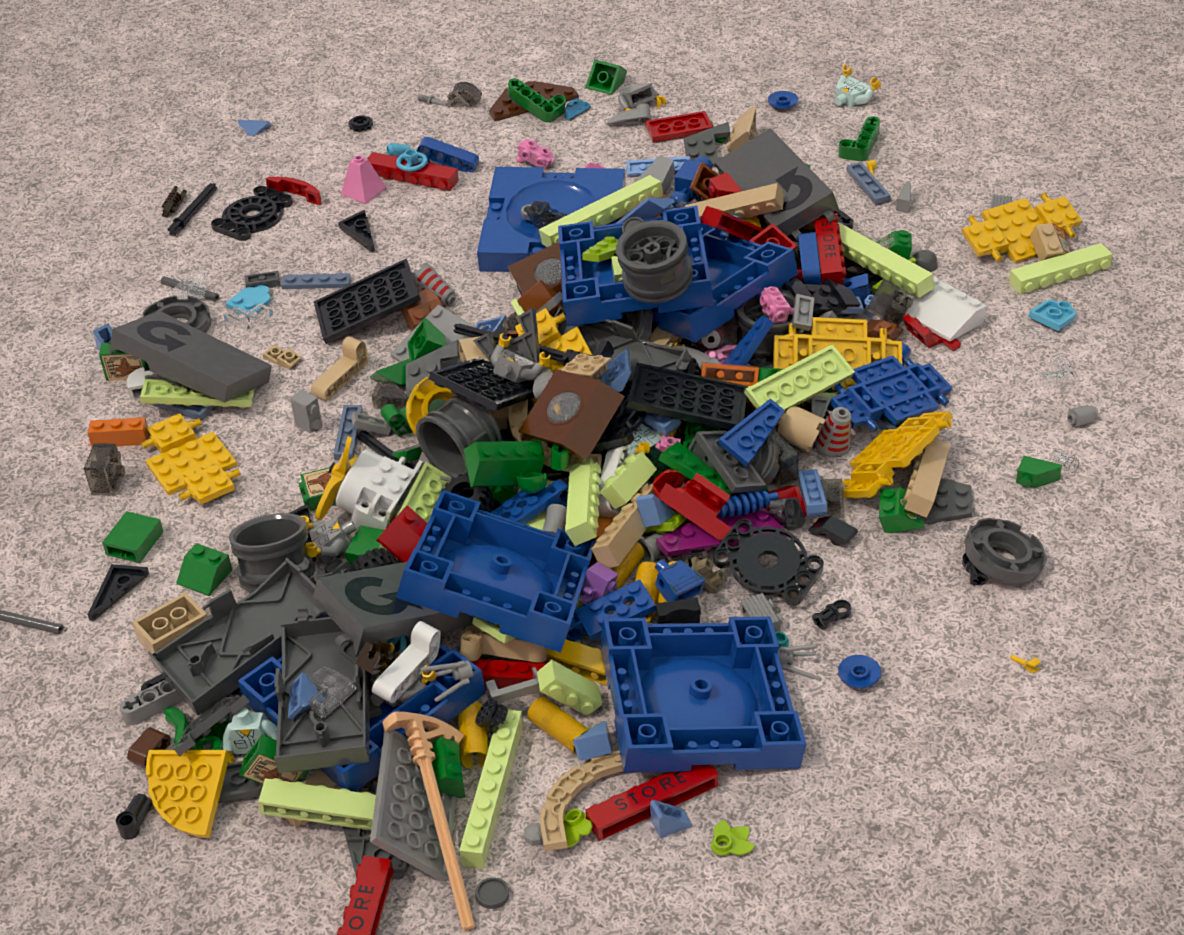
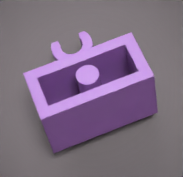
M600 562L591 566L585 575L580 591V596H582L580 601L587 605L614 592L617 587L618 573Z

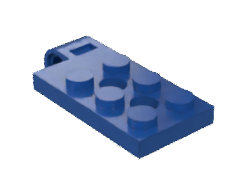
M556 480L538 493L529 494L520 490L519 493L504 501L502 505L492 510L491 513L525 524L547 509L551 504L567 506L569 486L562 480Z
M639 579L575 609L566 640L578 641L586 632L592 642L601 637L603 618H643L655 612L656 605ZM628 602H634L631 605H626ZM609 611H615L612 614H607Z

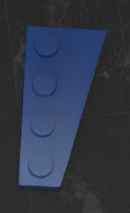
M763 316L757 319L754 326L722 364L745 366L774 322Z
M770 398L720 437L718 444L744 466L748 467L782 418L785 410Z

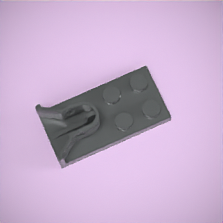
M728 430L696 433L689 445V451H692L697 457L718 472L732 493L764 490L766 484L750 463L748 467L744 466L718 444L719 438L726 434Z

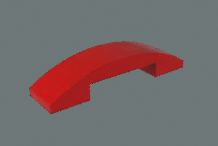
M289 177L266 178V184L269 188L306 197L309 203L322 204L319 190L305 181Z

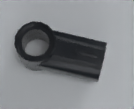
M138 793L134 795L127 809L118 814L115 819L119 834L125 840L134 839L138 836L140 825L153 805L152 800L145 794Z

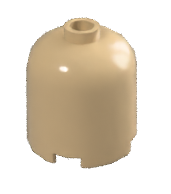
M791 407L778 422V434L783 440L809 453L826 419L800 407Z

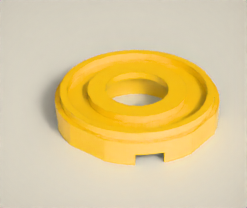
M429 377L424 378L414 386L406 403L407 420L415 435L417 422L428 414L429 405L432 401L436 399L447 401L455 395L446 387L436 386L433 381L429 380Z

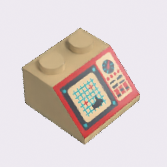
M1054 223L1035 226L1030 238L1039 261L1071 252L1062 228Z

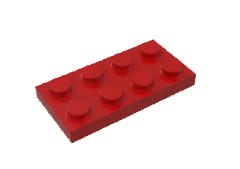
M705 111L645 121V127L652 142L688 137L713 127Z

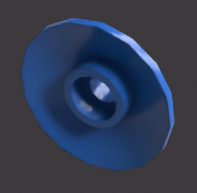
M777 91L768 96V103L772 107L779 109L791 108L798 103V96L789 91Z
M852 655L841 661L838 666V675L841 681L848 686L867 688L879 681L881 667L871 657Z

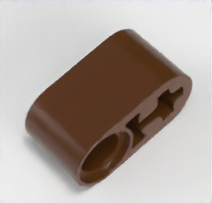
M152 727L147 728L129 748L127 759L146 768L148 751L165 750L170 745V735Z

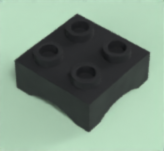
M698 597L656 603L657 624L700 623L701 609Z

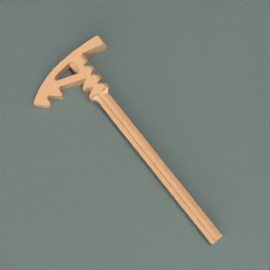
M393 712L382 722L384 731L404 728L406 736L409 737L407 741L408 745L411 746V755L414 756L412 760L414 764L420 766L463 931L476 928L432 766L435 754L431 751L433 749L431 742L440 737L459 743L464 735L451 725L434 717L409 712Z

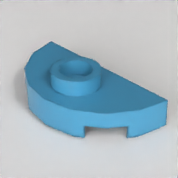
M574 99L566 105L565 117L567 120H570L591 108L588 102Z

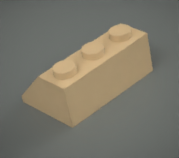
M756 106L751 107L737 119L736 124L733 125V133H731L730 141L728 142V151L732 152L755 138Z

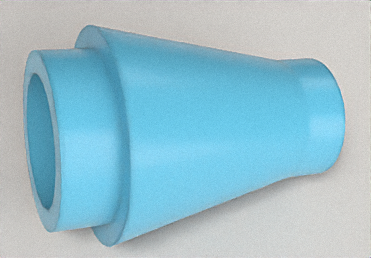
M390 143L386 146L387 155L396 157L410 149L409 145Z

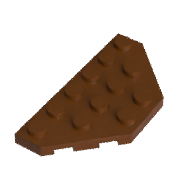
M537 81L525 82L527 86L547 100L558 94L563 95L566 98V102L579 98V94L573 87ZM508 88L503 91L489 110V115L495 122L529 112L509 98L507 94Z

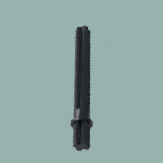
M210 183L184 212L173 220V223L167 229L170 235H176L181 228L183 229L188 220L217 190L215 183Z

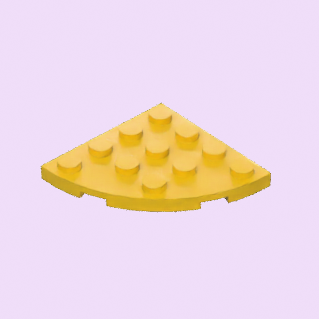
M149 750L146 762V776L148 777L149 784L148 793L158 813L181 832L195 837L210 838L230 753L227 750H187L179 757L175 750Z

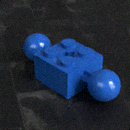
M700 156L694 161L687 159L684 161L674 176L675 192L670 196V199H674V203L671 204L674 208L685 207V205L690 204V200H700V196L692 191L690 186L701 162L713 169L712 161L708 157Z

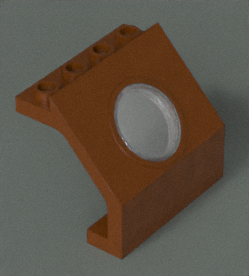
M559 242L508 266L511 279L515 280L522 294L526 293L540 280L544 281L556 293H562Z
M556 369L518 431L523 434L521 441L537 439L560 446L577 456L576 461L583 464L590 456L625 396L600 380Z

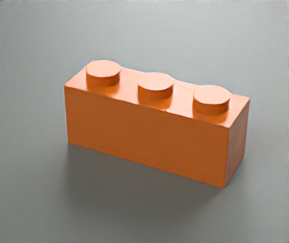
M702 362L701 376L746 386L758 383V367Z
M145 417L91 420L87 432L92 448L141 445L140 442L146 441L149 438Z

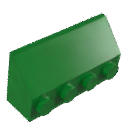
M541 441L475 442L463 449L471 487L518 486L517 475L531 472L541 473L545 461Z

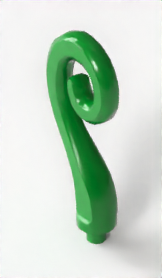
M167 707L164 710L165 720L175 728L174 743L176 747L179 746L178 741L183 737L182 734L189 722L186 715L179 708ZM209 733L203 738L197 737L195 739L196 744L192 747L193 750H203L202 746L209 743L213 745L210 750H223V743L217 735Z

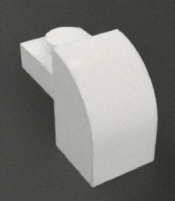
M144 367L134 370L127 378L130 399H140L145 379H164L150 370L145 371Z

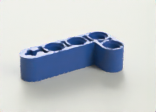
M431 137L422 138L416 150L427 156V163L432 160L452 168H457L463 172H474L479 163V157L475 153Z
M816 232L798 234L803 284L822 285Z

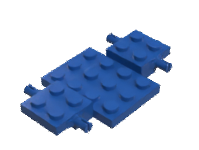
M890 356L853 369L855 373L851 378L856 382V385L848 387V389H845L841 383L835 385L834 389L839 395L832 397L830 404L834 409L843 407L850 411L852 429L861 425H868L873 432H876L879 426L874 420L880 419L883 413L894 425L901 424L908 418L920 417L923 413H930L938 409L939 404L934 399H938L943 406H946L949 400L944 395L950 393L953 387L930 363L926 365L914 364L909 358L904 362L907 367H904L894 356Z

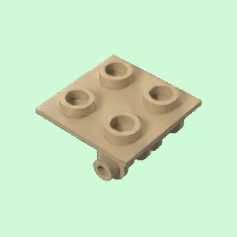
M582 353L576 355L561 370L597 380L607 371V363L611 358L603 357L602 355L589 356Z

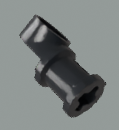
M964 553L962 565L970 574V584L976 586L987 583L988 576L978 570L971 561L967 562L966 560L969 558Z
M837 600L832 604L826 605L825 609L820 613H814L812 620L815 625L824 630L832 621L848 618L851 615V604L846 600ZM838 608H846L847 611H845V612H838L837 609H838Z

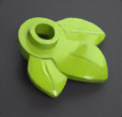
M572 809L566 813L564 829L567 846L570 848L579 842L581 836L590 834L592 823L587 820L586 814L580 809Z
M725 820L715 825L713 829L714 838L711 841V849L715 854L725 856L731 853L741 856L750 853L755 848L753 843L747 841L749 837L748 826L730 828Z

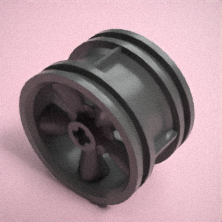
M463 395L452 396L443 403L440 409L428 413L416 425L417 439L425 456L434 467L451 478H456L459 474L465 475V473H468L463 449L475 442L502 441L500 430L489 411L479 403L469 402L468 398Z
M289 513L264 515L248 520L232 530L229 535L232 553L238 560L237 575L240 586L248 592L255 591L285 561V558H288L295 565H299L303 562L304 557H306L310 561V567L303 573L308 578L314 574L315 563L313 557H309L305 551L308 531L306 529V522L301 516Z

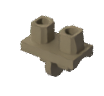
M696 556L692 558L691 568L706 579L704 587L710 593H718V586L725 581V573L721 570L713 572V564L708 558L702 560Z

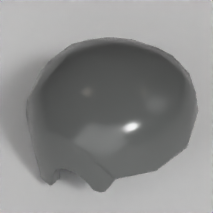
M919 250L912 255L916 259L915 264L923 269L933 272L938 268L937 256L934 252Z

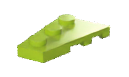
M611 236L605 237L602 241L597 242L596 245L582 253L583 260L601 262L610 259L616 254L618 239Z

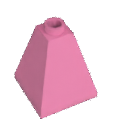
M357 155L349 163L341 195L366 204L385 190L386 186L369 160L363 158L362 155Z

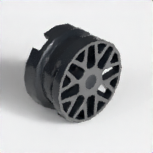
M493 698L488 699L482 705L475 719L476 725L485 727V731L491 734L499 729L497 726L500 723H504L508 714V708L502 704L498 705V701Z

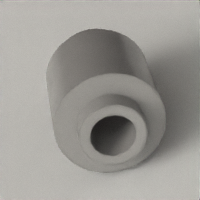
M1089 405L1070 409L1067 415L1068 423L1073 424L1075 427L1090 424L1097 419L1096 409Z

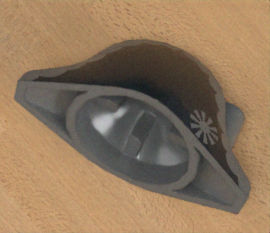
M781 498L770 501L771 509L769 513L775 520L791 528L804 525L806 520L801 505L796 498Z

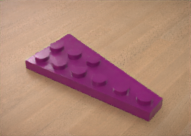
M764 507L744 516H726V518L716 516L731 528L738 520L748 519L752 522L753 529L758 527L784 529ZM691 522L657 538L656 545L667 557L691 554L693 550L702 549L703 552L710 551L711 548L718 547L723 539H716ZM741 526L739 527V531L748 532L749 528L747 526ZM731 540L728 542V545L731 547H736L739 545V543L735 540Z

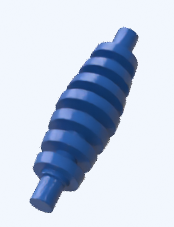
M757 491L732 496L717 515L720 518L748 515L763 507H768L771 500H778L777 492L768 494L767 491H760V493Z

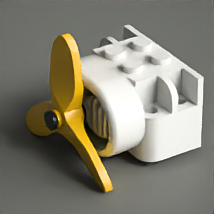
M348 436L338 464L333 462L330 466L328 473L332 474L319 501L315 518L322 520L336 499L337 507L352 513L351 520L356 525L357 530L360 525L385 530L400 509L422 467L423 461L419 460L415 468L411 469L405 466L406 458L403 456L396 462L368 449L362 451L359 456L349 460L352 438Z

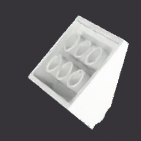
M933 277L934 289L920 298L908 294L895 308V312L902 316L909 314L913 318L916 317L923 327H928L933 333L950 342L982 324L987 305Z

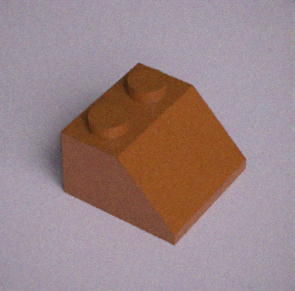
M428 288L419 291L420 301L401 309L411 331L437 305L442 306L440 299Z

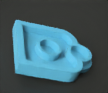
M265 285L255 288L247 287L225 304L227 308L252 318L271 302L270 291Z
M1046 300L1030 310L1028 317L1051 329L1060 331L1075 320L1076 311L1072 309V305L1069 302Z

